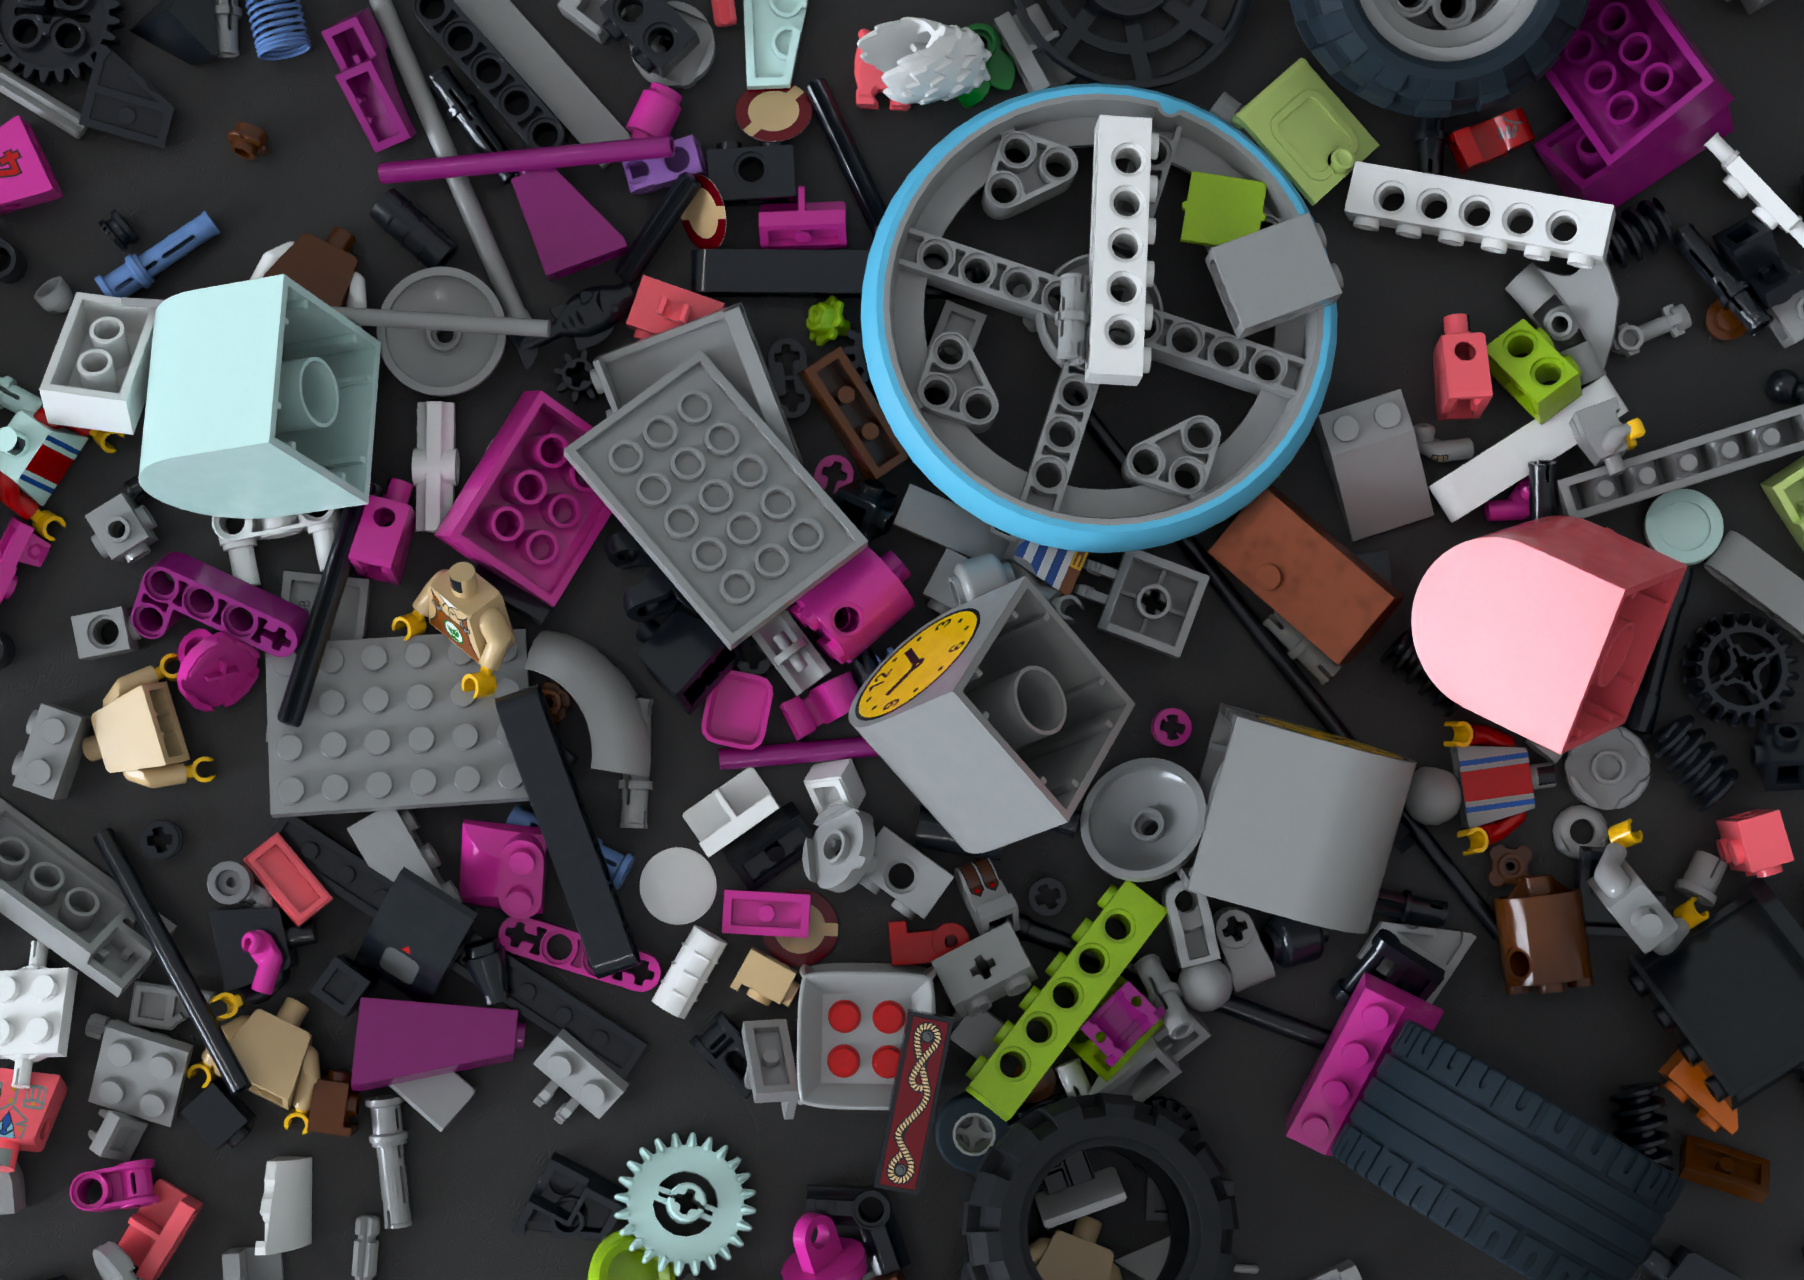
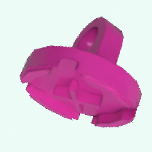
M198 628L184 636L178 647L177 655L180 662L177 675L178 689L196 709L209 712L215 711L212 707L223 705L226 708L231 706L249 692L258 678L260 669L257 667L258 659H260V652L256 647L224 632L212 634L206 629Z
M808 1212L797 1221L793 1232V1243L796 1252L783 1264L781 1271L783 1280H860L865 1275L868 1264L866 1261L867 1255L862 1243L853 1238L839 1237L836 1226L830 1217ZM817 1226V1238L815 1242L812 1243V1233Z

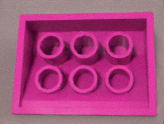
M523 391L434 536L473 562L549 606L555 607L612 514L611 510L564 457V448L593 427L543 391Z

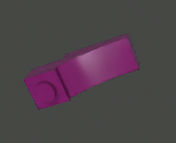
M369 7L334 22L321 31L341 70L335 77L375 153L413 137L417 132L403 105L392 75L386 52L388 44Z

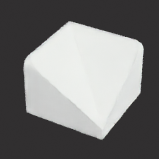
M851 758L816 763L811 767L803 781L818 815L828 807L836 804L858 809L866 795L863 783Z

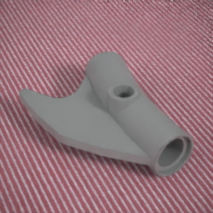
M1607 261L1605 265L1594 263L1592 269L1580 268L1576 273L1569 275L1545 270L1536 266L1533 262L1529 264L1509 283L1505 290L1521 306L1536 327L1542 328L1550 336L1554 343V348L1562 356L1567 354L1576 361L1582 371L1580 376L1581 385L1606 375L1605 368L1615 336L1620 297ZM1561 316L1567 319L1568 327L1561 323Z

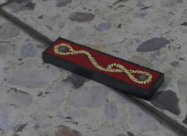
M908 1009L873 1182L874 1188L919 1195L954 1022L953 1017Z

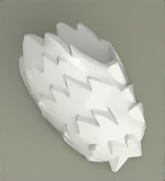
M904 17L900 18V20L876 25L874 27L875 30L866 34L857 42V46L864 51L860 55L861 59L870 65L876 66L878 70L885 73L881 78L888 88L882 91L883 94L891 100L902 104L919 103L924 105L938 100L948 101L962 94H969L973 88H979L983 81L991 79L985 63L992 54L984 48V43L980 36L968 27L960 28L957 25L948 26L924 18Z

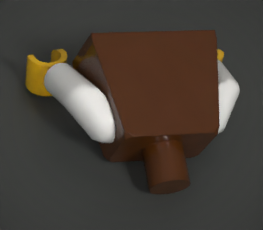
M334 227L326 241L310 233H304L295 242L289 241L265 252L250 278L252 280L285 274L329 306L367 308L365 279L358 273L359 260L349 253L356 240L350 232L340 227Z

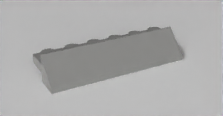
M0 798V913L119 998L136 978L140 980L155 959L156 954L117 882ZM159 913L170 935H172L177 926Z

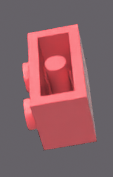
M1757 808L1716 820L1721 839L1716 841L1720 859L1729 864L1730 870L1743 871L1746 877L1757 875V878H1763L1783 872L1781 864L1795 861L1780 810Z

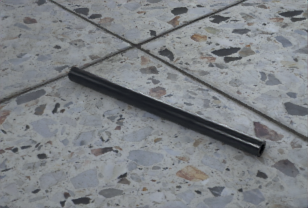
M108 828L100 831L93 837V840L232 1096L247 1091L252 1086V1083L114 830Z

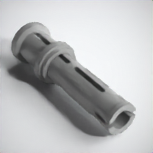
M398 1094L380 1095L365 1099V1106L370 1108L373 1134L369 1136V1143L372 1144L373 1148H376L385 1229L405 1228L413 1224L409 1206L403 1144L407 1143L409 1137L408 1131L403 1130L401 1103L404 1102V1099Z

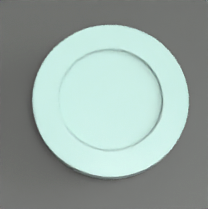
M1677 489L1662 494L1651 504L1644 519V535L1649 547L1688 566L1698 564L1709 558L1719 546L1724 531L1723 518L1716 504L1706 495L1691 489Z

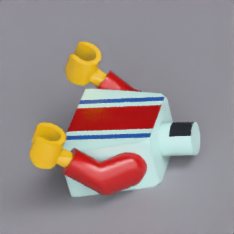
M44 407L36 412L20 410L15 414L7 427L0 428V501L25 521L31 519L32 527L35 528L34 531L50 541H55L56 539L47 533L48 524L51 521H55L61 526L66 527V523L63 518L49 510L40 511L38 509L39 504L41 506L45 505L89 439L86 437L88 434L107 453H115L117 451L110 443L105 441L107 436L117 434L124 438V434L49 424Z

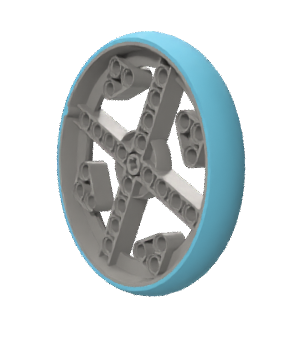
M1100 83L1063 85L1017 96L980 112L955 128L936 144L908 174L891 199L878 225L868 254L861 301L863 349L869 377L879 405L894 435L917 467L957 505L991 526L1012 536L1039 545L1069 551L1094 553L1137 551L1170 544L1196 535L1226 520L1251 503L1269 487L1293 460L1311 431L1322 407L1330 382L1337 344V303L1335 302L1330 306L1274 326V341L1271 348L1244 338L1237 340L1235 335L1164 312L1160 293L1153 282L1152 287H1146V303L1153 304L1152 335L1150 338L1144 339V346L1151 347V360L1258 396L1242 423L1219 447L1221 432L1215 420L1205 415L1193 416L1131 448L1122 463L1121 472L1123 479L1132 487L1102 490L1068 486L1067 483L1099 384L1084 383V364L1065 366L1063 363L1058 364L1056 362L1059 334L1058 326L1055 324V314L1059 311L1054 310L1049 305L1047 299L1052 295H1061V275L1081 273L1082 276L1087 275L1089 277L1090 253L1065 262L1050 274L942 238L957 213L984 186L981 204L985 213L995 220L1012 218L1064 193L1070 188L1078 170V159L1072 148L1094 147V129L1100 115L1152 118V133H1159L1158 155L1161 157L1162 163L1151 165L1150 175L1157 176L1158 188L1156 201L1149 202V218H1154L1170 165L1190 175L1192 171L1264 182L1267 185L1263 206L1266 220L1260 225V230L1308 213L1309 210L1285 173L1273 160L1241 131L1216 115L1173 96L1128 85ZM1009 149H1018L1025 154L1027 160L1022 163H1013L1007 159L1005 152ZM1129 160L1126 173H1134L1137 171V168ZM1053 162L1060 163L1066 168L1067 175L1055 177L1047 171L1046 165ZM998 188H1004L1010 191L1013 200L1008 203H1000L994 199L991 192ZM1124 200L1116 201L1114 208L1119 214L1123 216L1135 214L1132 204ZM1116 243L1112 245L1114 254L1119 258L1129 259L1134 256L1132 249L1127 244ZM1204 246V247L1206 248L1207 252L1209 253V251H1210V249H1211L1212 247H1211V246ZM928 254H938L945 260L946 266L938 270L931 269L924 263L923 258ZM972 267L980 268L985 272L987 280L979 284L973 283L967 279L965 271ZM1012 281H1019L1027 287L1028 294L1024 297H1014L1007 291L1006 285ZM926 285L1035 321L1038 336L1044 349L1051 359L1062 368L1028 472L1012 465L995 454L974 435L983 433L991 427L998 413L999 403L966 338L957 332L949 331L942 333L935 338L930 352H928L924 326ZM1116 285L1110 288L1112 296L1117 301L1128 302L1132 300L1131 292L1126 287ZM1120 328L1109 330V337L1115 344L1127 345L1130 343V336L1125 330ZM1085 334V344H1084L1085 349H1086V334ZM1176 336L1186 337L1192 344V351L1183 353L1176 350L1173 346L1172 338ZM950 347L959 353L961 360L955 364H946L941 361L937 352L942 348ZM1225 350L1229 352L1233 357V365L1226 367L1218 364L1213 355L1214 351ZM1259 363L1269 365L1274 371V379L1270 381L1261 379L1256 374L1255 365ZM929 388H939L946 394L947 401L941 405H933L926 400L924 392ZM1070 388L1080 391L1085 400L1084 404L1071 406L1064 400L1063 391ZM973 401L981 402L987 407L989 415L982 419H975L967 413L966 405ZM1054 429H1063L1070 435L1071 444L1066 447H1059L1051 441L1049 433ZM1191 430L1203 432L1207 436L1208 446L1204 448L1193 446L1188 439V432ZM1139 456L1150 459L1154 466V472L1149 475L1137 472L1133 465V459ZM1043 469L1054 472L1058 478V485L1052 488L1043 487L1037 481L1036 473ZM1179 470L1190 472L1195 479V487L1186 489L1179 486L1175 480V472Z

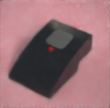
M403 867L380 906L354 962L415 1001L431 1003L446 982L454 962L463 951L478 913Z

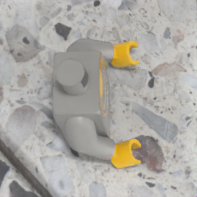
M1630 818L1608 829L1611 843L1607 844L1594 871V876L1586 882L1644 954L1653 950L1658 955H1667L1679 946L1688 935L1690 929L1709 918V912L1706 910L1699 914L1694 906L1697 897H1692L1674 908V917H1672L1625 860L1627 856L1625 848L1638 844L1643 840L1641 830L1631 831L1632 819Z

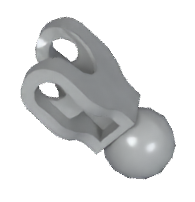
M1174 880L1164 887L1161 893V905L1167 909V914L1165 915L1167 929L1178 966L1182 968L1178 978V985L1182 991L1181 998L1194 1010L1212 1012L1221 1008L1229 1000L1233 990L1232 976L1228 967L1218 960L1221 959L1207 896L1188 891L1182 880ZM1183 890L1192 897V906L1186 912L1178 910L1175 904L1178 893Z

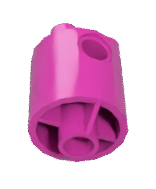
M867 546L854 558L799 598L789 608V611L804 628L809 626L820 635L816 643L827 657L832 661L836 659L840 664L845 662L851 663L916 606L908 590L902 584L911 576V573L892 551L888 550L879 557ZM841 609V620L835 624V614Z

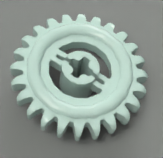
M674 1132L671 1136L670 1147L668 1148L660 1138H656L654 1141L656 1153L652 1154L646 1148L641 1147L639 1153L643 1164L629 1160L627 1166L634 1176H620L618 1178L619 1183L626 1187L628 1192L615 1194L614 1199L625 1203L626 1208L616 1212L614 1217L628 1220L629 1222L628 1225L620 1230L619 1234L621 1236L634 1234L636 1238L629 1246V1250L635 1251L644 1247L646 1250L642 1258L643 1264H646L656 1256L658 1258V1272H662L669 1262L673 1263L674 1273L677 1277L681 1275L685 1264H688L692 1274L697 1276L700 1271L701 1261H704L710 1270H715L717 1267L716 1254L726 1261L732 1259L727 1247L728 1244L739 1248L744 1246V1242L736 1234L737 1231L750 1232L752 1230V1226L745 1222L742 1217L756 1213L755 1207L744 1204V1200L754 1196L756 1191L754 1189H743L741 1186L750 1178L751 1173L736 1174L735 1169L740 1164L741 1158L737 1157L727 1162L725 1156L729 1148L728 1145H724L718 1151L713 1152L712 1136H709L701 1147L697 1146L695 1132L690 1133L685 1145H682L678 1134ZM682 1172L697 1174L705 1179L714 1190L717 1207L706 1204L707 1200L704 1191L695 1183H680L672 1190L659 1185L673 1174ZM687 1192L693 1195L691 1202L697 1205L698 1209H690L686 1214H682L679 1212L680 1204L675 1202L674 1197L682 1198ZM661 1193L663 1195H666L668 1198L661 1197L658 1194ZM653 1202L665 1205L667 1215L677 1224H690L699 1218L710 1222V1225L696 1235L687 1237L674 1235L664 1229L657 1220ZM704 1210H705V1211H708V1212H710V1213H712V1214H711V1215H708V1214L703 1213V1212H704Z

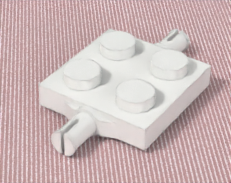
M1717 132L1704 146L1722 163L1721 169L1727 174L1722 182L1739 199H1743L1747 195L1757 205L1752 210V213L1766 227L1771 230L1778 227L1785 233L1789 232L1804 248L1803 218L1800 215L1797 216L1740 156H1737L1740 152L1738 150L1734 151Z
M39 940L37 942L31 941L28 966L18 970L0 971V1059L15 1061L11 1086L19 1089L30 1088L33 1063L47 1057H67L78 972L69 967L47 968L49 947Z

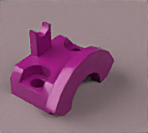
M1127 981L1097 1009L1080 1029L1108 1057L1105 1062L1112 1067L1145 1032L1160 1020L1166 1011L1161 1006L1156 1009ZM1134 996H1139L1142 999V1003L1139 1006L1132 1005L1131 1000ZM1098 1032L1105 1033L1106 1039L1103 1042L1096 1041L1095 1035Z

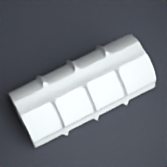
M694 925L685 942H682V947L675 960L671 961L672 965L666 976L660 980L661 985L651 1001L668 1013L685 1019L694 1002L698 1001L697 997L705 983H708V978L715 965L719 964L718 960L728 943L705 928Z

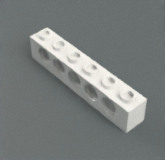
M1100 115L1094 129L1087 313L1090 315V325L1086 331L1084 383L1137 386L1143 377V373L1150 372L1151 347L1144 346L1145 330H1151L1153 304L1146 303V287L1153 286L1155 264L1154 261L1147 260L1148 244L1154 245L1156 218H1149V202L1156 201L1158 178L1155 175H1150L1151 159L1157 160L1159 152V133H1152V118ZM1120 158L1129 159L1135 164L1137 171L1134 173H1124L1118 169L1115 161ZM1120 200L1129 202L1134 207L1135 214L1131 216L1119 214L1114 208V203ZM1125 243L1130 246L1134 256L1129 259L1119 258L1114 254L1112 245ZM1116 285L1126 287L1131 292L1132 300L1128 302L1117 301L1112 296L1110 288ZM1114 328L1125 330L1130 336V343L1127 345L1115 344L1109 337V330Z
M1355 161L1344 209L1348 219L1354 221L1353 226L1362 230L1378 231L1379 226L1395 228L1397 235L1407 238L1420 239L1422 233L1439 236V242L1452 246H1463L1464 241L1481 243L1480 248L1482 250L1498 254H1505L1507 248L1524 251V257L1529 259L1549 261L1550 256L1568 259V265L1583 269H1592L1594 263L1605 265L1616 217L1615 207L1611 204ZM1397 193L1405 197L1403 205L1398 210L1387 211L1382 208L1385 198L1391 194ZM1442 201L1446 203L1447 210L1441 217L1432 219L1424 215L1426 207L1431 202ZM1484 208L1490 212L1488 221L1483 225L1473 226L1467 222L1468 215L1474 209ZM1524 215L1534 220L1531 229L1525 233L1518 234L1510 230L1511 222L1518 216ZM1562 223H1570L1577 228L1575 236L1568 241H1559L1553 237L1554 229Z

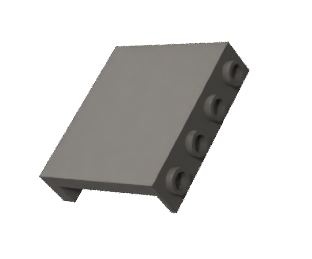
M742 302L691 320L687 324L675 326L601 354L593 360L595 368L590 370V376L597 393H605L611 407V409L606 410V416L609 417L691 356L702 350L803 466L804 464Z

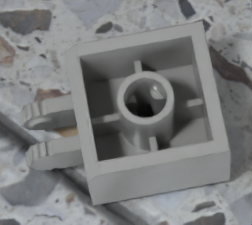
M1142 550L1124 552L1118 569L1086 559L1082 568L1087 570L1088 573L1113 580L1108 595L1084 584H1076L1073 590L1075 595L1103 605L1095 629L1170 658H1180L1210 576ZM1150 592L1157 593V601L1163 604L1161 612L1154 610L1153 614L1147 613L1145 611L1146 605L1141 603L1142 595L1148 597Z

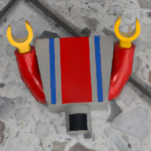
M1446 721L1444 726H1451L1453 728L1454 738L1452 741H1443V744L1446 747H1450L1453 774L1458 779L1462 789V805L1459 809L1461 827L1469 828L1458 831L1457 838L1467 836L1470 840V848L1462 852L1464 856L1482 853L1489 845L1506 838L1525 821L1526 811L1535 808L1533 790L1556 786L1555 768L1551 761L1529 764L1527 748L1517 747L1516 741L1512 736L1488 725L1469 724L1465 721Z

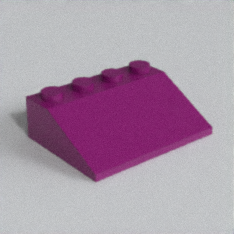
M1590 0L1579 30L1573 32L1568 43L1559 54L1560 59L1545 74L1605 163L1611 169L1699 128L1735 99L1663 0Z

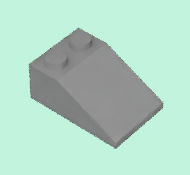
M1401 389L1317 416L1313 426L1351 542L1434 516L1415 431Z

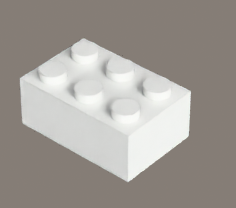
M76 292L39 388L49 424L134 435L147 398L154 320L157 308L121 306L120 297Z

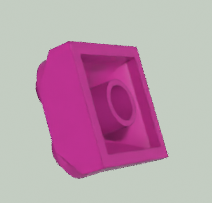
M464 819L459 894L463 902L502 909L507 915L516 919H527L536 913L543 914L546 905L549 851L540 827Z

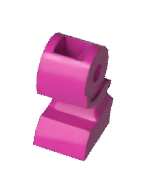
M851 671L809 691L808 696L802 699L798 696L779 706L797 741L815 732L819 726L823 724L828 725L849 712L851 704L859 691Z

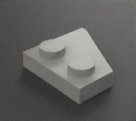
M1380 921L1356 957L1360 960L1373 946L1371 940L1380 929L1391 931L1398 937L1400 943L1445 970L1444 980L1426 1000V1002L1433 1004L1477 937L1469 932ZM1385 957L1376 970L1386 976L1395 963Z

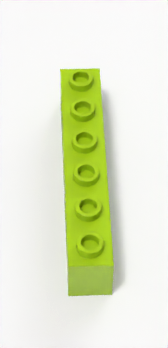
M1125 881L1119 888L1113 883L1097 902V905L1103 909L1093 922L1086 917L1071 936L1077 942L1067 956L1061 951L1057 954L1044 971L1051 978L1041 990L1034 985L1018 1005L1025 1012L1015 1025L1007 1020L992 1039L998 1047L989 1059L981 1054L965 1074L972 1080L965 1090L1007 1122L1013 1117L1167 914L1165 907L1131 881ZM1117 919L1121 921L1126 928L1125 938L1120 940L1111 938L1105 930L1106 920ZM1080 954H1094L1100 962L1099 972L1089 974L1083 971L1079 964ZM1062 986L1071 990L1074 995L1073 1006L1070 1008L1059 1007L1053 999L1054 988ZM1040 1021L1047 1027L1048 1038L1045 1042L1036 1043L1028 1037L1026 1032L1028 1022ZM1013 1055L1020 1060L1022 1072L1019 1077L1011 1078L1002 1073L1000 1069L1001 1057Z

